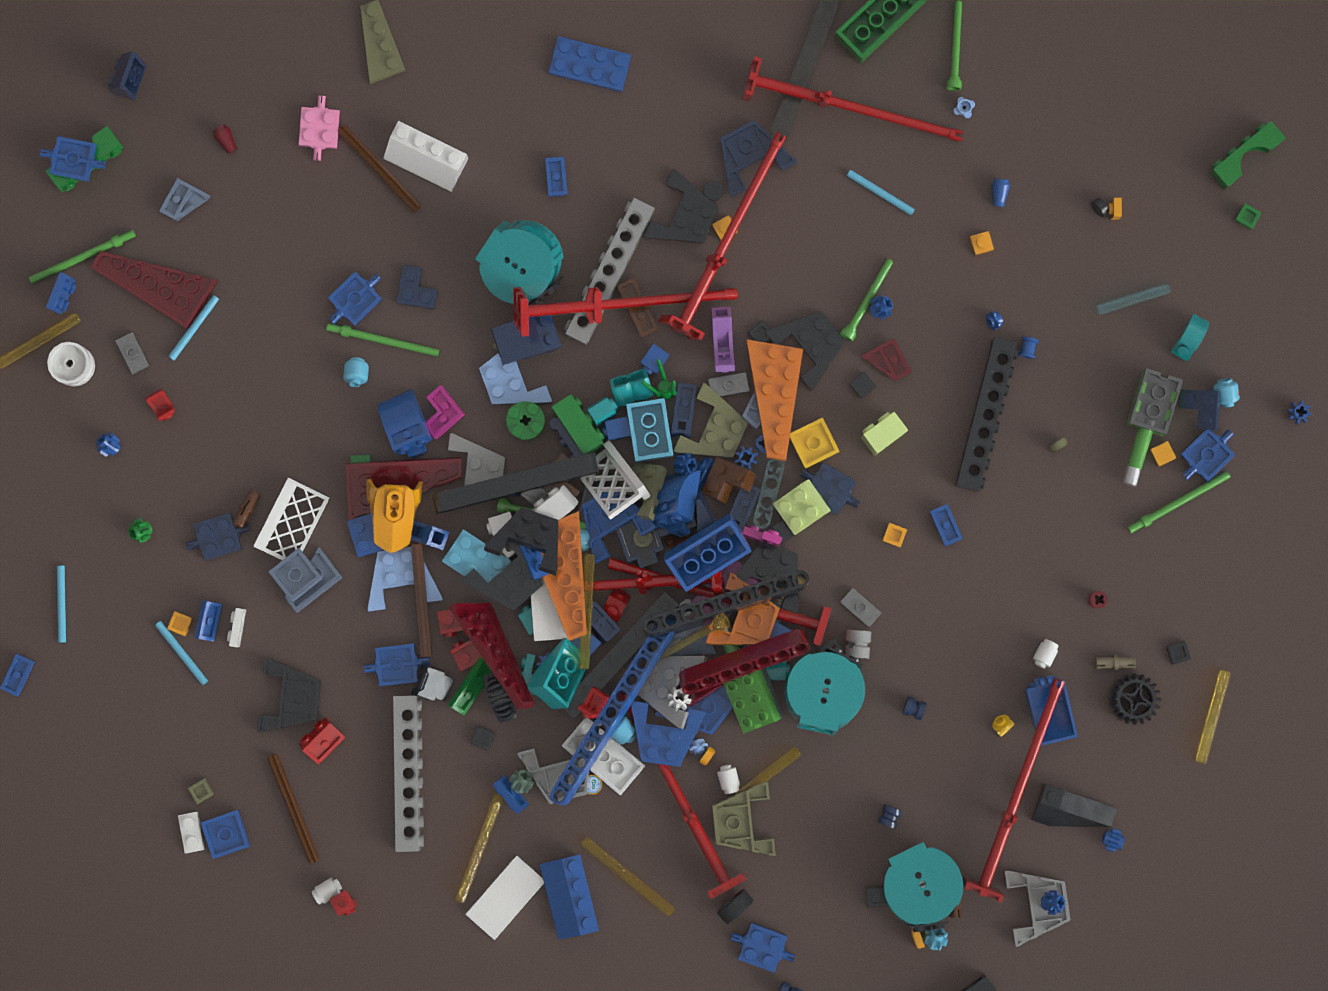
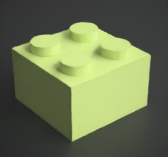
M889 412L885 413L877 420L879 423L876 426L872 423L862 431L861 439L874 456L908 431L895 412L892 414Z
M809 479L773 503L794 535L831 511Z

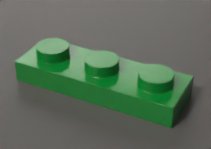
M479 657L448 704V706L464 716L485 686L484 676L492 673L483 658Z

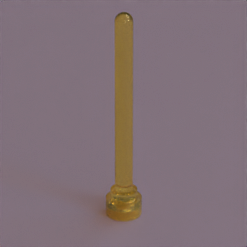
M723 613L716 616L710 625L666 648L660 660L715 630L723 631L730 627L728 618Z

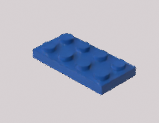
M558 36L549 74L622 92L632 55Z

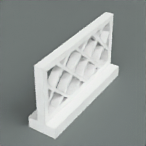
M607 441L603 444L606 449L596 455L598 469H604L602 476L592 474L580 479L611 520L641 497L646 500L651 495L613 444ZM607 456L606 464H599ZM609 469H616L614 476H607ZM593 481H600L599 487H592ZM605 481H612L611 487H604ZM617 481H624L623 487H616ZM602 492H609L607 498H600ZM614 492H621L619 498H612ZM626 492L635 493L631 497L625 498ZM610 503H617V507L609 512Z
M287 478L254 547L281 560L286 558L285 549L295 547L296 550L297 546L301 545L300 549L303 551L329 497ZM298 486L304 489L306 498L296 501L293 493ZM307 491L310 492V493H312V494H314V495L308 496ZM318 496L324 499L321 507L312 508L310 498ZM308 500L311 510L300 514L297 503ZM295 504L298 515L287 518L284 511L285 508ZM319 510L315 517L314 511ZM312 512L313 523L304 527L301 516ZM282 514H284L285 519L280 520ZM299 517L302 528L291 531L288 520ZM286 521L289 532L278 535L276 530L277 524ZM275 530L276 536L271 538ZM303 530L305 534L304 541L295 543L292 533ZM290 534L293 545L283 548L279 537ZM277 538L281 549L275 551L267 549L268 542ZM282 551L283 556L277 554L276 552Z

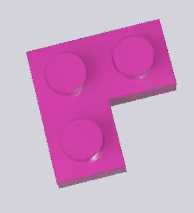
M442 385L438 386L426 397L437 411L426 421L434 439L441 437L465 415Z
M752 525L744 527L742 532L744 537L779 547L782 537L779 536L778 532L768 529L767 532L764 531L762 533L759 532L760 528Z

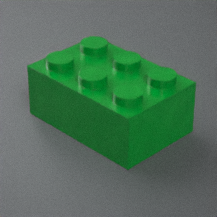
M570 394L552 406V409L583 455L593 453L604 446V436L598 428L596 430L593 428L594 421L588 412L583 413L581 409L584 407L578 397L573 398Z

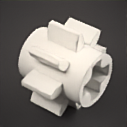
M673 687V694L667 695V698L671 699L668 706H673L675 711L679 708L686 710V704L691 703V699L688 698L689 695L684 694L682 688L676 690Z

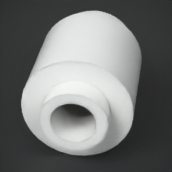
M1044 639L1033 657V660L1036 661L1034 664L1042 669L1050 668L1058 653V645Z
M731 764L721 766L720 770L717 771L721 789L724 790L725 794L739 791L740 782L736 767H731Z
M329 878L317 885L312 891V895L318 904H325L330 901V898L341 893L342 887L337 879Z

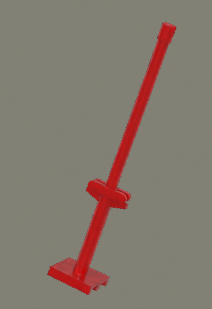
M754 57L750 64V71L745 83L746 87L742 100L749 101L755 86L819 103V107L826 108L827 105L948 137L951 140L959 142L962 140V137L955 136L956 134H964V131L943 127L831 96L832 92L827 90L822 93L760 76L758 72L762 58Z
M776 132L770 147L715 253L706 257L705 261L708 262L680 318L674 315H661L658 320L660 324L669 325L672 331L688 336V340H702L705 334L690 325V322L718 268L726 264L727 259L723 256L778 150L781 149L786 139L785 135L780 137L781 133Z
M513 287L514 325H517L518 332L521 331V337L529 336V317L586 312L590 324H594V321L599 324L602 321V310L688 303L692 293L602 300L601 291L599 288L594 287L588 288L584 301L528 305V298L522 288ZM736 288L706 291L702 301L735 300L738 298V291Z
M614 558L610 559L608 565L609 569L635 575L636 571H643V573H647L649 576L665 575ZM681 585L671 586V587H675V588L684 590ZM696 585L688 590V592L708 598L715 597L712 588L702 585ZM725 600V603L731 604L730 601ZM824 606L820 620L780 608L776 619L815 630L816 633L812 644L821 646L832 608Z
M722 570L700 583H712L715 596L723 594L724 578ZM636 571V578L584 582V591L638 588L641 594H646L647 589L652 590L653 587L678 586L681 584L674 574L649 576L647 573H643V571Z
M1056 678L1052 682L1047 702L1007 810L1002 811V821L979 882L963 877V888L965 890L975 891L981 896L991 897L1002 903L1004 895L1000 890L992 888L990 885L1012 825L1017 821L1018 817L1015 815L1058 697L1061 695L1065 684L1064 681H1060L1059 687H1056L1058 682Z
M621 693L620 699L623 702L626 699L627 694L623 696V694ZM630 706L628 712L634 721L632 707ZM657 764L684 814L682 816L684 821L691 829L720 883L718 887L707 892L709 897L712 899L747 880L744 872L730 879L699 822L695 810L692 811L669 766Z

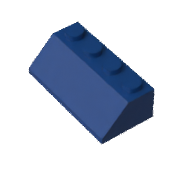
M729 513L664 553V559L685 592H687L752 550L741 529Z
M580 854L539 864L558 940L599 931Z

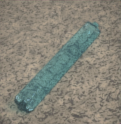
M1168 283L1098 304L1097 311L1101 315L1171 292Z

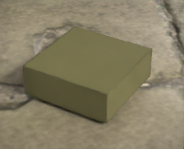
M206 778L188 787L197 805L215 795Z

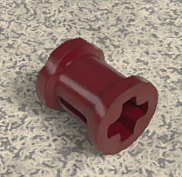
M1102 591L1092 592L1088 597V604L1092 608H1103L1108 603V597ZM1101 596V603L1095 604L1096 599L1094 597Z

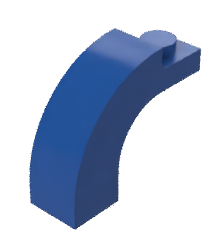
M414 521L411 540L444 550L449 532Z

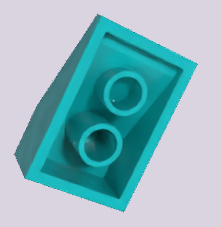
M563 638L535 671L528 688L550 708H568L590 659L568 641L567 638Z

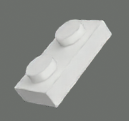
M236 608L235 611H232L230 622L233 623V626L227 636V642H230L229 646L240 647L246 609Z
M198 811L178 815L185 854L205 850Z

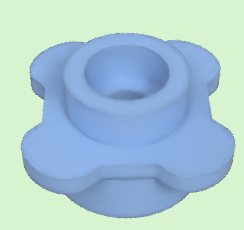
M959 97L957 99V107L954 108V114L963 115L968 119L972 116L971 111L975 107V102Z
M704 739L694 740L689 748L690 753L695 755L702 754L708 748V744L705 743Z

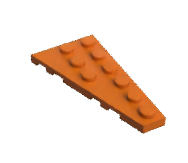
M746 340L766 458L786 461L803 349Z
M579 511L558 520L556 576L551 574L543 576L568 641L587 634Z

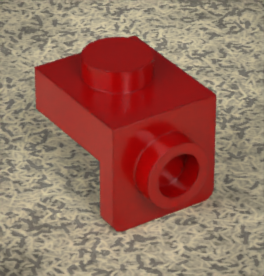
M162 388L146 397V401L156 414L158 421L168 420L174 415V405Z
M613 589L603 610L611 619L618 622L631 596L622 589Z
M592 687L584 703L579 705L577 709L588 719L597 718L610 696L596 687Z
M347 890L330 898V902L338 916L342 914L345 917L355 912L354 907L358 905L355 898L351 899Z

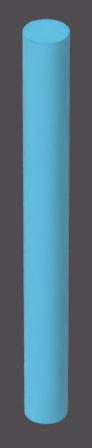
M851 169L848 172L847 177L907 214L912 215L915 211L911 206Z
M214 295L210 298L168 357L175 361L216 305L219 298Z
M57 566L58 643L66 642L65 566Z
M161 621L158 622L155 627L201 685L208 682L207 678Z

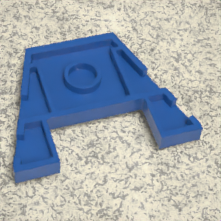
M603 492L600 498H607L609 492ZM614 492L612 498H619L621 492ZM595 498L582 505L586 529H588L590 534L589 547L592 551L591 558L593 564H598L610 556L601 538L629 521H634L641 536H645L658 528L652 521L641 519L637 516L640 508L635 503L611 520ZM610 503L609 512L617 507V503Z
M722 685L721 688L691 707L687 705L686 710L683 711L688 712L689 709L706 711V715L698 730L713 735L733 707L726 689ZM658 711L655 713L657 716L667 719Z
M633 701L631 707L641 762L680 767L706 715V711L689 709L686 729L646 724L649 703Z

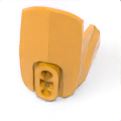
M367 479L366 496L371 510L374 543L377 546L393 553L410 545L416 510L421 502L423 481H419L416 488L412 490L406 485L385 484L377 488L371 479Z

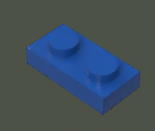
M564 157L545 158L548 196H567Z
M948 504L930 511L944 547L963 539Z
M202 600L194 638L214 642L222 604Z
M16 653L0 689L19 697L35 661Z
M504 775L493 786L496 792L508 803L509 808L516 814H519L529 803L521 793H516L512 790V783Z

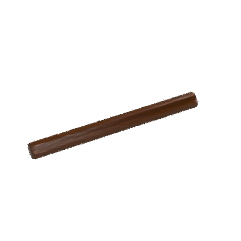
M346 125L339 128L338 133L398 197L413 212H416L421 207L419 202Z
M422 543L411 544L420 656L430 657L432 651Z
M277 754L271 755L267 758L307 860L309 863L319 860V857Z

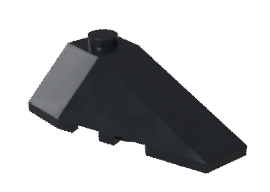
M1043 783L1031 820L1047 826L1111 827L1117 808Z

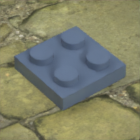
M300 548L296 549L269 571L292 602L323 579Z

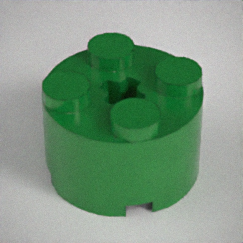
M522 401L509 409L506 424L508 430L515 438L522 441H532L542 434L546 420L544 413L538 405L529 401ZM524 417L531 419V421L528 422V426H525L524 423H521V421L524 420Z

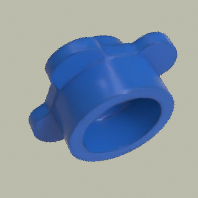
M990 311V314H986L987 325L993 331L1003 325V318L999 312Z

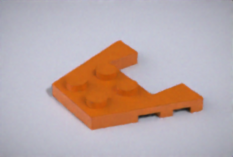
M730 573L725 590L730 592L749 585L741 581L734 573ZM740 595L743 596V602H747L750 600L748 595ZM771 601L740 610L732 632L730 633L712 626L706 644L750 646L770 638L780 608Z

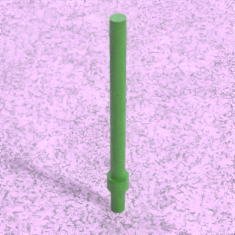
M134 230L120 236L117 234L111 237L109 241L30 276L29 280L32 284L97 255L100 251L103 252L114 246L117 248L123 245V242L136 237Z
M330 323L327 325V331L339 333L344 337L349 338V336L427 355L439 356V349L351 329V326L347 325L338 326Z
M1226 471L1149 515L1145 514L1139 518V521L1128 526V531L1133 533L1142 527H1148L1154 520L1231 478L1230 474Z

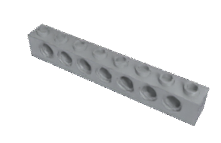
M636 198L632 202L628 201L624 209L627 213L623 219H619L615 227L618 230L615 236L611 235L607 243L609 246L607 252L601 254L598 261L601 264L598 270H593L590 276L592 282L589 287L585 286L581 294L584 297L582 301L586 299L588 288H594L597 284L605 285V290L601 292L602 300L611 299L655 211L654 207ZM637 216L640 219L639 223L636 225L630 224V217ZM623 233H628L631 235V239L624 242L620 239V236ZM614 250H620L623 253L619 259L612 257ZM606 267H612L614 273L607 276L603 273V270ZM586 312L574 313L572 321L568 320L564 328L566 330L565 334L567 337L587 346L598 323L594 321V324H590L588 321L586 326L581 327L577 322L582 317L587 318Z
M393 696L395 852L420 851L421 847H424V835H420V827L424 826V818L420 816V808H423V796H420V788H423V777H419V769L423 768V759L419 757V750H422V738H419V730H422V719H419V711H422V700L418 699L417 696ZM407 709L413 713V718L410 721L405 720L403 717V713ZM406 729H410L413 732L411 740H407L403 736ZM409 748L413 751L412 759L404 757L405 749ZM406 768H411L414 771V776L411 779L404 776ZM410 787L414 790L412 798L405 796V788ZM406 807H412L414 809L413 817H407L405 815L404 811ZM407 826L414 828V836L409 837L405 834Z

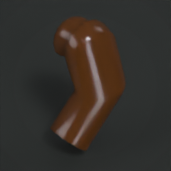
M688 534L682 539L669 535L666 537L665 542L672 549L692 537V535Z

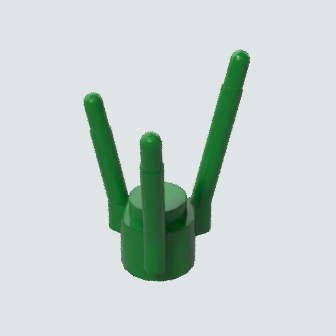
M657 359L662 381L657 387L658 390L645 381H642V384L653 392L657 398L670 399L677 394L675 390L676 381L672 380V384L667 381L661 361Z

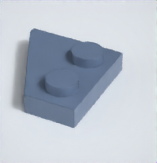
M177 178L159 212L178 221L209 200L211 196Z

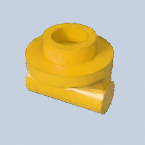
M1000 715L995 718L992 727L1002 737L1015 723L1007 715Z

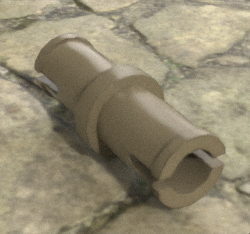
M1113 655V657H1096V669H1136L1135 656L1118 657V655Z

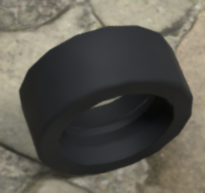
M742 889L730 898L717 911V914L726 924H729L740 916L754 900L745 889Z

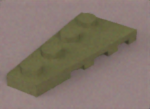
M379 0L360 6L370 84L406 71Z

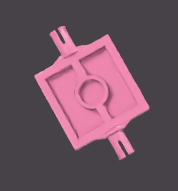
M318 96L317 107L301 108L299 146L314 149V161L316 159L321 161V150L327 148L337 149L340 110L325 108L326 96H322V103L321 96Z

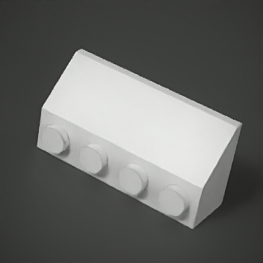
M398 121L390 136L383 159L452 192L468 160V156L466 153Z

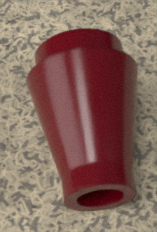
M226 124L212 131L214 133L213 137L225 149L227 154L237 149L230 127L228 128Z

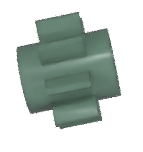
M515 770L509 779V782L512 783L511 788L516 793H528L534 784V781L531 780L532 775L526 770Z

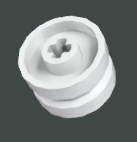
M73 342L61 343L54 347L47 361L48 370L52 377L60 383L73 387L81 386L88 382L95 370V360L91 352Z

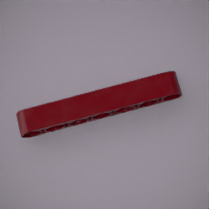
M794 629L686 668L678 675L682 692L688 695L803 655L809 650L805 632L801 629Z

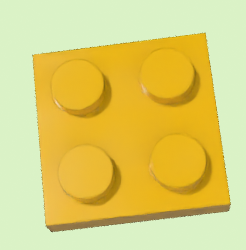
M823 417L790 433V440L805 469L840 452Z

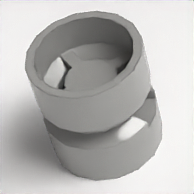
M846 630L848 645L845 646V656L849 657L851 655L855 658L869 659L870 648L868 644L871 642V632Z

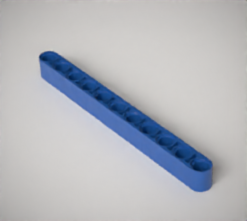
M657 625L654 626L652 631L657 629ZM675 631L664 636L647 637L552 788L550 799L553 803L563 806L572 800L672 641ZM657 643V650L655 652H651V645ZM646 659L647 666L641 669L640 663L642 660ZM636 676L637 682L634 685H630L631 677ZM626 692V699L620 702L619 697L621 693ZM612 709H615V710H616V715H615V717L610 718V717H609V712H610ZM605 725L606 731L600 735L599 728ZM591 742H595V749L593 751L588 749ZM584 758L585 764L579 768L578 761ZM574 775L575 780L569 785L568 777ZM563 791L564 798L558 801L557 795Z

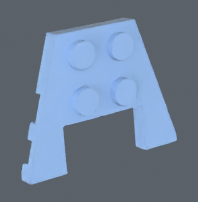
M499 353L479 368L492 405L516 404L522 401L532 403L552 402L546 385L527 392L517 362L502 366Z
M405 547L393 553L388 551L377 553L368 612L386 609L383 589L414 584L411 547ZM424 562L427 603L441 601L443 598Z

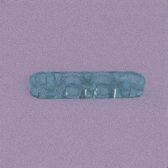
M769 459L753 518L755 527L760 529L767 528L771 522L774 510L773 503L776 502L785 467L784 461L779 460L781 468L779 467L776 470V474H780L779 478L775 475H768V471L771 473L773 471V466L770 464L771 462L774 463L775 459ZM767 479H775L777 486L774 489H769L766 486ZM763 497L771 498L772 505L770 507L762 506L761 500ZM759 508L764 511H770V515L765 514L767 523H764L763 526H760L759 522L756 521L762 515V512H758Z

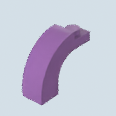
M731 307L712 308L715 371H735Z

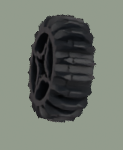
M493 672L484 676L483 681L498 721L503 723L516 718L515 705Z
M1133 673L1132 679L1129 674H1125L1126 681L1119 677L1120 685L1115 682L1113 683V686L1117 689H1110L1109 692L1114 694V697H1108V700L1114 701V704H1110L1109 707L1117 708L1113 711V715L1120 713L1118 720L1121 721L1125 718V723L1129 724L1132 719V724L1137 725L1138 720L1140 724L1145 723L1144 717L1150 721L1151 717L1149 714L1156 716L1157 713L1153 708L1160 709V705L1155 704L1156 701H1161L1160 697H1155L1156 694L1160 693V690H1153L1157 686L1156 683L1149 685L1151 678L1148 677L1144 681V674H1140L1138 678L1137 673ZM1137 683L1131 693L1122 692L1127 685ZM1142 686L1148 691L1149 701L1142 696ZM1137 694L1139 700L1143 702H1134L1133 704L1131 698L1126 696H1135ZM1120 697L1128 703L1127 712L1121 706ZM1139 705L1148 706L1141 714L1133 715Z

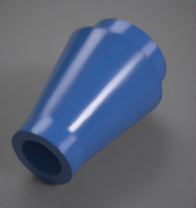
M994 179V182L991 183L993 206L1005 207V201L1010 189L1009 180Z

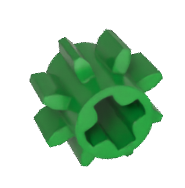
M139 518L130 523L131 527L128 528V534L132 540H138L139 543H142L151 538L152 526L148 521L143 522L142 518Z

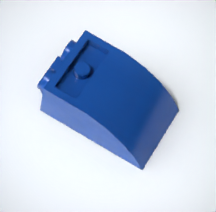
M413 389L379 403L380 418L392 450L397 455L407 453L409 458L419 457L418 454H426L425 451L427 449L425 445L433 440Z
M701 470L666 480L663 483L662 490L658 491L657 495L659 500L658 506H654L653 510L655 517L652 522L656 526L663 529L668 528L669 534H675L678 537L690 534V529L685 526V523L693 521Z
M1053 675L1034 679V683H1030L1028 688H1024L1035 731L1054 680ZM1058 680L1056 687H1059L1060 681L1064 680ZM1065 684L1061 695L1058 697L1041 746L1078 737Z

